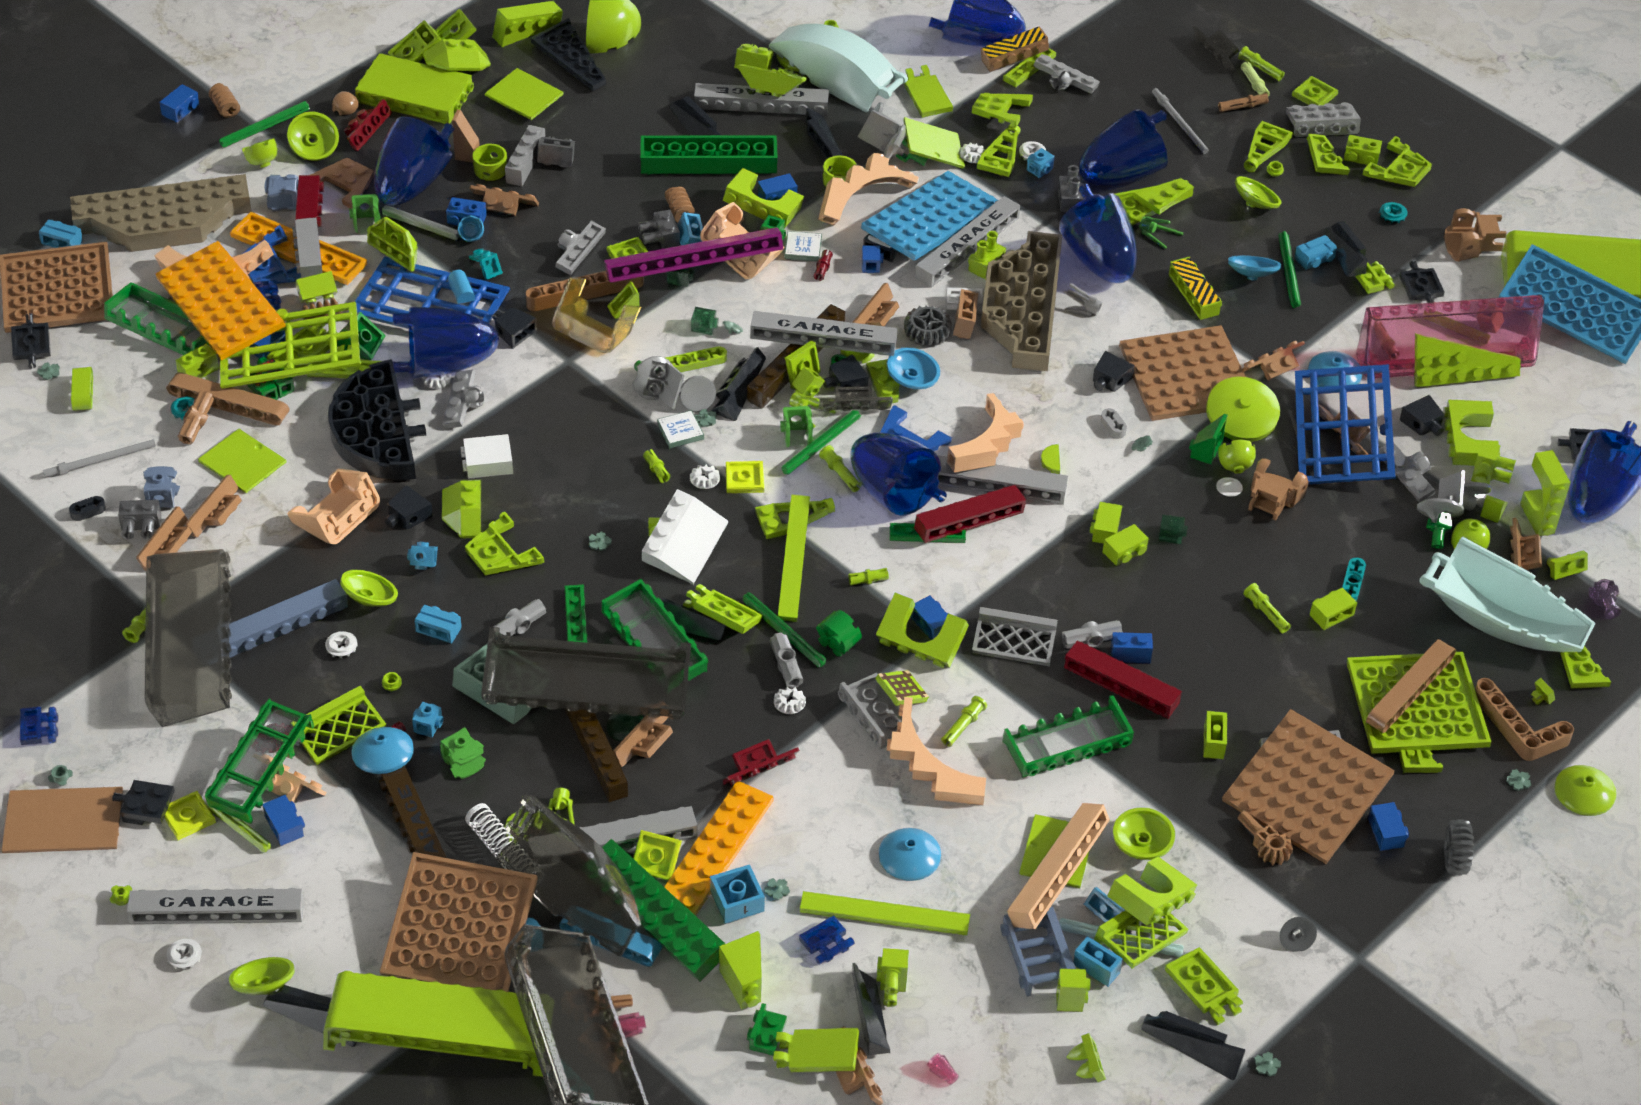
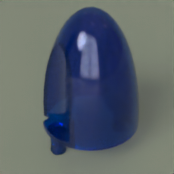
M954 0L948 19L942 21L931 17L928 26L941 30L943 33L942 39L979 47L991 45L1026 31V23L1023 16L1007 0Z
M1134 109L1105 128L1093 139L1081 156L1079 174L1082 179L1094 185L1111 186L1136 181L1165 169L1168 164L1167 149L1161 135L1155 128L1156 124L1167 119L1165 112L1160 110L1149 116L1140 109Z
M399 117L394 121L381 146L374 171L375 193L382 203L389 206L404 204L417 197L435 181L453 156V153L449 150L451 145L448 142L450 135L455 130L451 124L445 123L443 129L439 132L429 124L411 117Z
M1088 184L1081 185L1078 190L1084 200L1074 205L1063 216L1059 224L1060 233L1073 253L1091 272L1110 283H1124L1132 277L1137 263L1136 240L1128 214L1117 195L1111 193L1106 196H1101V194L1093 195Z
M410 307L409 313H393V325L408 324L410 354L409 361H393L395 373L410 372L414 378H423L458 372L483 362L496 351L499 345L497 331L486 321L467 313L428 307Z
M1627 421L1621 432L1611 429H1597L1591 431L1586 436L1575 458L1569 478L1571 483L1568 490V505L1570 512L1577 521L1583 524L1602 522L1621 510L1640 490L1641 446L1637 445L1635 439L1632 438L1634 431L1637 429V425L1634 422L1630 427L1632 421Z
M869 433L859 437L853 443L850 450V461L855 475L867 492L892 513L901 516L915 513L924 507L932 497L940 503L945 501L940 495L947 497V493L938 488L939 480L937 479L941 471V462L933 450L914 440L891 433Z

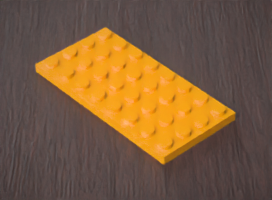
M219 241L155 273L158 281L221 360L286 326L284 320Z

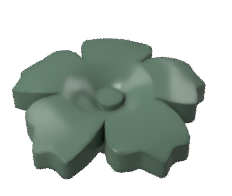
M723 321L722 323L725 326L724 328L729 330L728 333L730 334L732 332L736 334L743 332L742 327L734 322Z
M49 362L41 366L42 369L37 371L43 379L48 380L60 375V366L58 364L50 366Z
M702 409L699 415H695L700 426L705 427L716 424V412L709 411L708 413L707 409Z
M1149 435L1136 439L1131 448L1133 451L1142 452L1147 449L1146 447L1152 445L1153 441Z
M603 532L597 533L596 536L591 534L589 536V547L594 550L598 548L600 551L606 550L608 545L611 544L612 539L608 536L606 537V533Z
M1517 769L1512 770L1510 776L1506 778L1509 785L1518 791L1523 790V788L1528 789L1531 786L1530 780H1528L1530 778L1528 772L1519 773Z
M774 878L769 879L767 887L764 888L765 894L769 897L773 896V900H779L783 896H788L790 893L787 886L788 882L785 879H778L777 882Z
M1269 1051L1264 1053L1262 1057L1257 1055L1254 1058L1255 1065L1257 1066L1256 1071L1260 1074L1265 1075L1267 1072L1269 1076H1274L1277 1073V1069L1281 1067V1061L1277 1058L1273 1059V1053Z

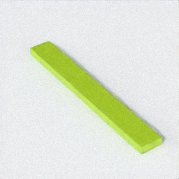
M791 494L778 617L784 621L797 622L810 496Z
M803 891L800 904V913L966 936L968 935L970 914L806 891Z

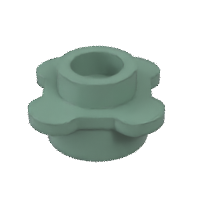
M57 765L51 770L48 780L49 782L58 783L59 786H64L67 784L68 778L73 776V772L64 765Z

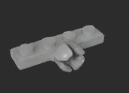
M1041 54L1034 63V67L1051 74V86L1054 89L1059 86L1058 91L1065 90L1069 85H1074L1092 94L1100 82L1092 76H1087L1079 70L1068 67L1047 55Z
M590 221L580 234H576L569 229L564 230V233L559 237L558 247L564 250L565 253L556 262V268L571 275L603 237L606 228Z
M473 369L456 372L443 420L445 429L462 427L466 410L470 407L478 408L483 405L484 393L479 390L481 387L473 386L476 375Z
M1394 443L1395 475L1419 503L1434 495L1435 489L1423 477V474L1431 468L1428 458L1423 456L1424 453L1421 451L1411 456H1405ZM1386 445L1379 448V454L1387 453Z

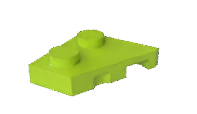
M1425 749V751L1407 750V752L1401 750L1399 752L1403 773L1442 772L1443 765L1441 763L1437 764L1432 758L1433 754L1429 749Z

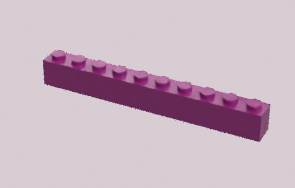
M771 228L604 260L607 278L611 283L784 250L780 230L778 228Z

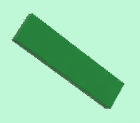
M890 523V541L924 542L914 529L915 523ZM966 530L930 542L966 543Z
M584 585L564 586L568 649L587 648Z

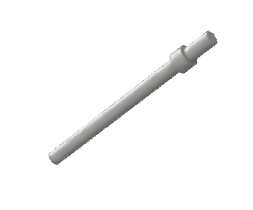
M1157 88L1153 89L1152 93L1157 98V102L1162 107H1165L1201 152L1207 154L1209 149L1172 107L1169 99L1162 95Z
M152 439L70 463H59L55 467L43 470L45 477L58 473L60 475L66 474L69 470L155 447V441Z

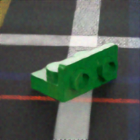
M762 1003L760 1010L756 1009L754 1013V1027H750L747 1033L749 1050L773 1056L774 1051L777 1050L779 1042L776 1041L777 1032H783L787 1016L767 1011L766 1004Z

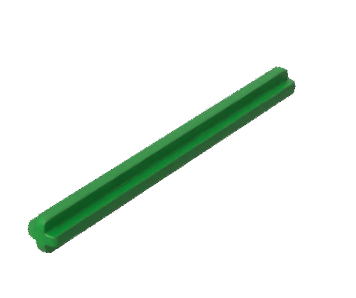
M303 101L219 139L220 145L223 148L302 114L310 109L309 104Z
M1283 231L1278 235L1290 305L1296 308L1301 305L1289 235L1286 231Z
M852 410L781 467L783 473L791 474L861 418L859 411Z
M752 593L744 594L743 602L752 610L762 614V618L777 632L786 634L789 642L817 667L825 665L826 658Z

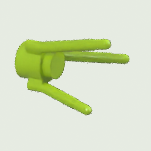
M798 392L793 393L789 400V405L792 407L811 405L833 414L836 413L833 409L815 403L819 402L818 398Z
M556 788L554 790L553 798L550 799L548 809L540 826L541 830L545 828L553 806L555 810L568 808L571 830L575 829L572 810L573 800L569 799L570 792L567 789Z

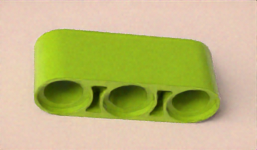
M92 367L72 368L71 404L73 411L92 409Z

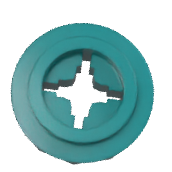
M1388 202L1380 208L1381 217L1385 221L1389 220L1391 223H1399L1407 217V209L1399 203Z
M188 396L180 397L171 404V414L174 415L175 419L180 418L183 420L187 410H183L187 406L190 408L195 398Z

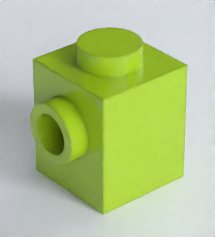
M804 367L792 385L796 388V392L814 397L825 380L814 370Z

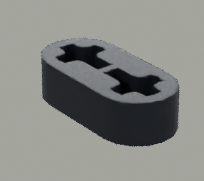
M93 496L71 504L69 507L70 517L72 520L82 521L103 513L106 509L104 498Z

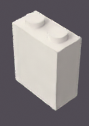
M508 434L464 439V446L461 447V457L466 459L462 460L463 471H467L468 479L513 474Z

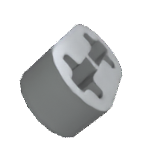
M1104 409L1101 414V423L1112 437L1123 438L1126 435V423L1114 409Z

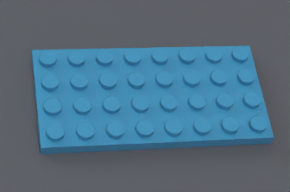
M947 171L864 221L861 229L915 261L949 240L952 235L958 233L962 227L967 226L975 217L981 215L985 209L990 208L998 199L958 177L953 172Z
M1533 244L1498 297L1499 300L1624 364L1628 362L1641 341L1640 298Z

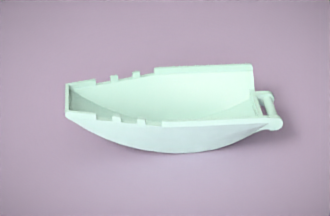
M800 24L788 27L769 44V48L781 58L785 57L788 59L792 67L795 65L800 70L799 73L801 75H807L812 84L821 89L829 90L830 94L866 113L869 111L877 95L888 99L895 89L908 81V77L904 73L897 71L875 47L859 36L837 27L824 24Z
M1461 537L1450 558L1439 552L1434 553L1432 563L1419 580L1423 586L1429 587L1436 592L1453 612L1470 625L1489 635L1516 645L1544 651L1581 652L1595 625L1594 621L1577 608L1573 610L1564 603L1566 600L1562 596L1557 598L1552 594L1549 586L1545 585L1543 587L1534 580L1535 575L1464 537ZM1441 565L1444 569L1437 580L1433 578V575L1438 566Z

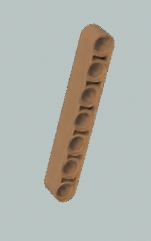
M606 271L532 287L526 291V306L530 311H539L621 292L630 281L633 282L636 288H639L644 284V276L610 283Z
M180 372L176 373L166 386L169 394L178 398L185 396L196 398L198 392L207 391L214 398L211 407L277 426L283 422L290 410L288 405L282 401L233 387L221 389L219 383Z
M1438 639L1371 710L1366 723L1385 733L1451 662L1456 649Z

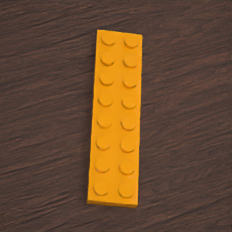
M250 212L230 231L232 238L252 246L255 243L258 244L265 235L271 234L280 225L287 236V241L272 246L278 257L294 264L299 263L295 257V251H298V249L294 247V239H297V237H293V229ZM319 240L322 272L332 271L335 281L348 286L368 265L367 259Z
M740 781L735 783L664 886L695 916L711 894L710 876L727 871L772 804V795Z

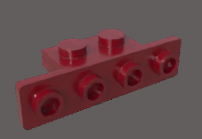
M385 99L380 100L373 109L360 110L356 118L348 123L344 132L355 151H359L391 115L392 110Z
M770 739L748 747L732 755L739 772L726 777L723 783L724 785L730 783L732 786L739 781L741 782L742 777L748 775L751 778L760 774L759 770L766 768L770 770L777 767L780 761L784 760L785 763L792 761L800 750L797 747L777 756Z

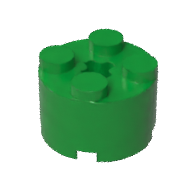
M834 610L816 627L820 636L818 638L820 644L824 647L829 646L832 648L833 653L837 657H841L862 638L859 627L855 629L852 625L854 620L841 610L836 612Z

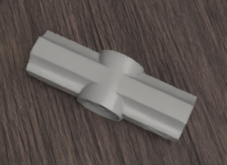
M535 599L520 610L517 608L510 610L503 621L489 629L493 640L501 643L515 633L522 634L526 632L533 621L546 614V608L539 599Z
M1117 620L1102 624L1090 621L1083 624L1081 628L1062 632L1061 637L1063 645L1067 649L1072 648L1077 640L1088 644L1090 647H1097L1103 641L1112 639L1113 632L1123 631L1120 621Z
M782 632L776 633L770 638V643L778 662V670L782 673L787 687H791V689L798 687L803 683V677L795 659V651L791 648L786 634H782Z

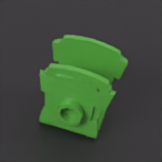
M376 194L352 196V208H349L350 219H353L356 233H358L357 218L374 217L375 223L379 221V200ZM367 203L370 207L363 210L360 208L361 204Z
M809 406L783 408V421H780V431L784 433L786 447H790V430H805L807 446L813 442L812 412ZM793 416L801 417V419L796 422L791 420Z
M465 727L440 741L441 757L452 767L450 769L455 778H467L484 767L486 759L481 756L484 753V745L478 740L475 741Z

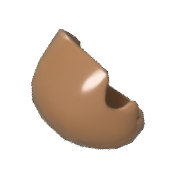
M346 91L336 94L332 101L333 112L336 110L340 115H350L355 113L358 108L357 98Z

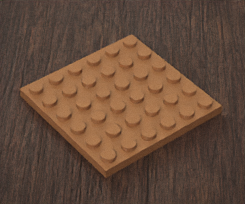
M107 242L0 255L5 333L11 332V326L25 324V315H29V313L33 314V323H48L49 327L106 320L104 319V303L113 296Z
M1222 325L1121 340L1119 343L1125 360L1135 365L1133 379L1151 421L1207 413V400L1215 385L1227 378L1246 377Z
M1290 709L1224 794L1222 801L1240 812H1248L1264 827L1271 825L1278 831V834H1285L1286 838L1291 839L1292 844L1327 864L1394 775V770Z
M413 852L380 974L401 979H417L425 982L436 981L441 984H459L465 987H482L489 990H504L508 992L538 879L537 875Z

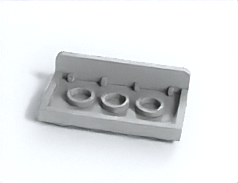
M1346 102L1338 105L1327 103L1319 106L1310 104L1308 106L1293 105L1292 107H1286V114L1294 126L1295 137H1308L1309 134L1325 136L1358 134L1360 131L1361 118L1353 106Z
M877 673L848 686L845 682L840 683L838 691L840 700L842 702L845 701L850 713L857 717L860 726L869 733L872 742L876 743L880 749L886 747L887 740L892 739V731L897 732V724L902 722V716H899L900 706H896L876 681ZM912 719L913 726H914L915 731H916V733H917L918 730H919V727H918V725L915 723V721Z

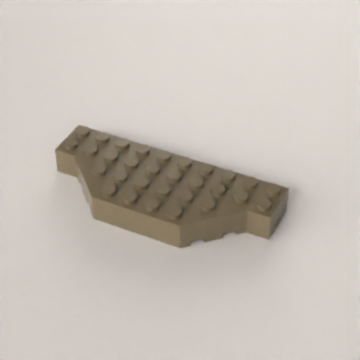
M246 174L70 197L73 225L81 229L82 235L92 233L98 236L103 235L107 237L108 241L117 245L121 244L131 252L165 248L167 245L173 247L203 243L207 239V235L218 230L227 218L230 219L236 214L252 212Z
M1028 231L1027 241L1021 245L1020 249L1016 251L1011 250L1002 255L1001 259L988 262L981 327L1013 354L1012 368L1048 372L1062 234Z

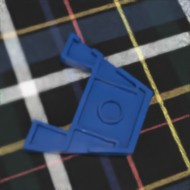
M279 225L275 228V231L263 237V240L269 243L274 255L248 274L255 286L296 282L297 279L301 278V273H297V267L285 270L272 246L287 241V236ZM255 243L254 245H252L250 248H248V249H247L246 251H244L243 253L252 250V249H253L254 247H256L258 244Z
M893 405L875 442V449L900 464L906 465L919 459L920 453L934 452L944 444L946 446L949 445L952 437L939 430L928 440L919 437L899 425L907 418V412Z

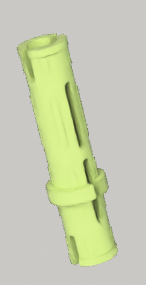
M1244 62L1241 65V69L1251 82L1253 90L1258 95L1267 93L1269 97L1270 92L1265 87V82L1259 78L1250 62Z

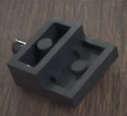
M133 780L127 794L114 792L112 800L124 802L120 813L122 821L125 823L143 825L144 821L162 824L175 790L174 786Z

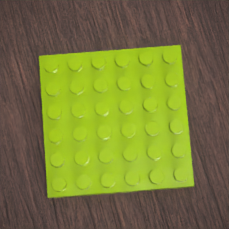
M1463 652L1455 653L1451 662L1385 733L1367 724L1366 719L1371 710L1424 654L1347 658V667L1371 753L1490 747L1491 739Z

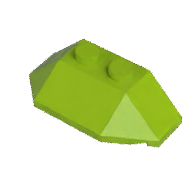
M442 39L423 52V57L428 66H435L445 70L481 71L491 65L487 54L474 40Z
M746 64L738 65V69L749 86L756 89L755 92L765 94V92H771L772 96L781 97V95L789 93L806 81V77Z
M388 217L380 219L367 228V243L409 271L413 272L415 270L418 247L417 242L408 230Z
M461 480L442 489V520L458 533V536L462 539L474 538L481 532V480Z

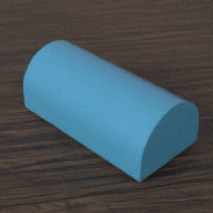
M462 270L451 272L448 282L457 303L475 301L474 292L465 272Z
M1098 887L1093 888L1083 904L1104 922L1124 911L1122 907L1108 898Z

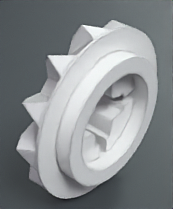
M1038 142L1023 143L1019 148L1020 157L1027 160L1035 151L1041 148L1046 150V148Z
M977 143L964 144L960 148V156L967 162L978 163L985 149H983V146H978Z
M435 365L434 368L428 367L427 371H423L422 381L429 388H443L450 383L451 373L449 369H444L443 365L440 367Z
M707 464L704 467L698 465L697 469L693 468L690 474L691 483L701 489L712 488L720 480L719 470H715L714 466L708 467Z
M336 632L330 635L325 643L327 653H331L333 657L339 656L340 658L345 655L349 657L350 653H354L358 646L356 637L349 632ZM345 643V647L342 646V647L338 648V645H342V644Z
M788 687L784 690L779 689L778 693L774 696L775 707L785 714L800 712L806 703V697L803 695V692L797 691L796 687L793 689ZM789 697H793V700H790V702H788L787 704V699H789Z
M180 939L171 944L167 950L168 962L175 969L179 967L185 970L186 967L190 966L193 968L196 962H200L202 955L200 945L192 939ZM186 952H188L189 957L184 956L183 958H181L180 954H185Z

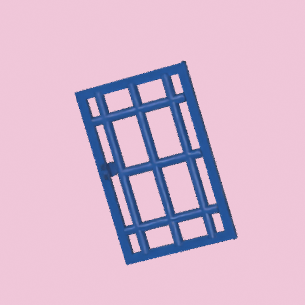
M384 256L355 301L357 313L361 312L370 320L410 329L413 332L418 331L420 334L426 333L476 346L491 322L493 314L498 310L510 291V287L467 277L470 285L479 287V289L472 288L475 301H471L468 306L436 299L441 288L452 290L449 282H446L451 272L418 264L415 265L414 271L440 277L438 280L406 272L408 269L393 259ZM391 265L395 267H400V269L398 270L387 266ZM383 273L395 276L389 286L376 284ZM402 278L434 286L428 296L396 289ZM488 289V290L496 291V292H499V293H498V294L490 293V292H486V290ZM372 290L384 293L378 303L366 301ZM391 295L423 302L418 313L386 306L385 304ZM481 298L493 300L488 311L476 309ZM431 305L463 312L458 323L425 316ZM361 307H364V308L372 309L373 311H372V312H369V311L361 310L360 308H361ZM380 312H384V313H388V314H392V315H396V316H400V317L412 319L413 322H409V321H405V320H401V319H397V318H393V317L381 315V314H379V313H380ZM471 315L483 317L477 328L465 326ZM424 323H428V324H432V325H436V326H440V327L452 329L453 331H452V332H449V331H445V330H441V329H437V328L425 326ZM460 332L472 334L473 336L461 335Z
M1389 364L1295 371L1299 472L1306 475V466L1314 465V476H1307L1308 484L1396 479ZM1374 373H1382V383H1375ZM1367 374L1368 384L1346 385V375ZM1338 376L1339 386L1318 387L1317 377ZM1303 378H1310L1309 388H1303ZM1375 390H1383L1385 424L1381 425L1379 429L1380 434L1386 436V454H1379ZM1368 391L1369 419L1348 420L1347 392ZM1339 393L1341 421L1319 422L1318 394ZM1303 395H1311V423H1304ZM1370 426L1371 454L1350 456L1348 427ZM1341 428L1342 456L1321 458L1319 429ZM1305 430H1312L1313 458H1306ZM1379 461H1387L1388 471L1380 472ZM1372 462V472L1351 473L1350 463ZM1343 464V474L1321 475V465Z

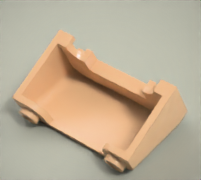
M732 202L715 211L700 233L701 240L708 241L749 233L739 224L743 217L740 207ZM783 250L726 260L725 262L743 278L752 279L779 256Z
M337 469L328 479L331 493L309 512L302 506L292 508L287 513L291 522L325 543H339L379 506L380 497L367 472Z

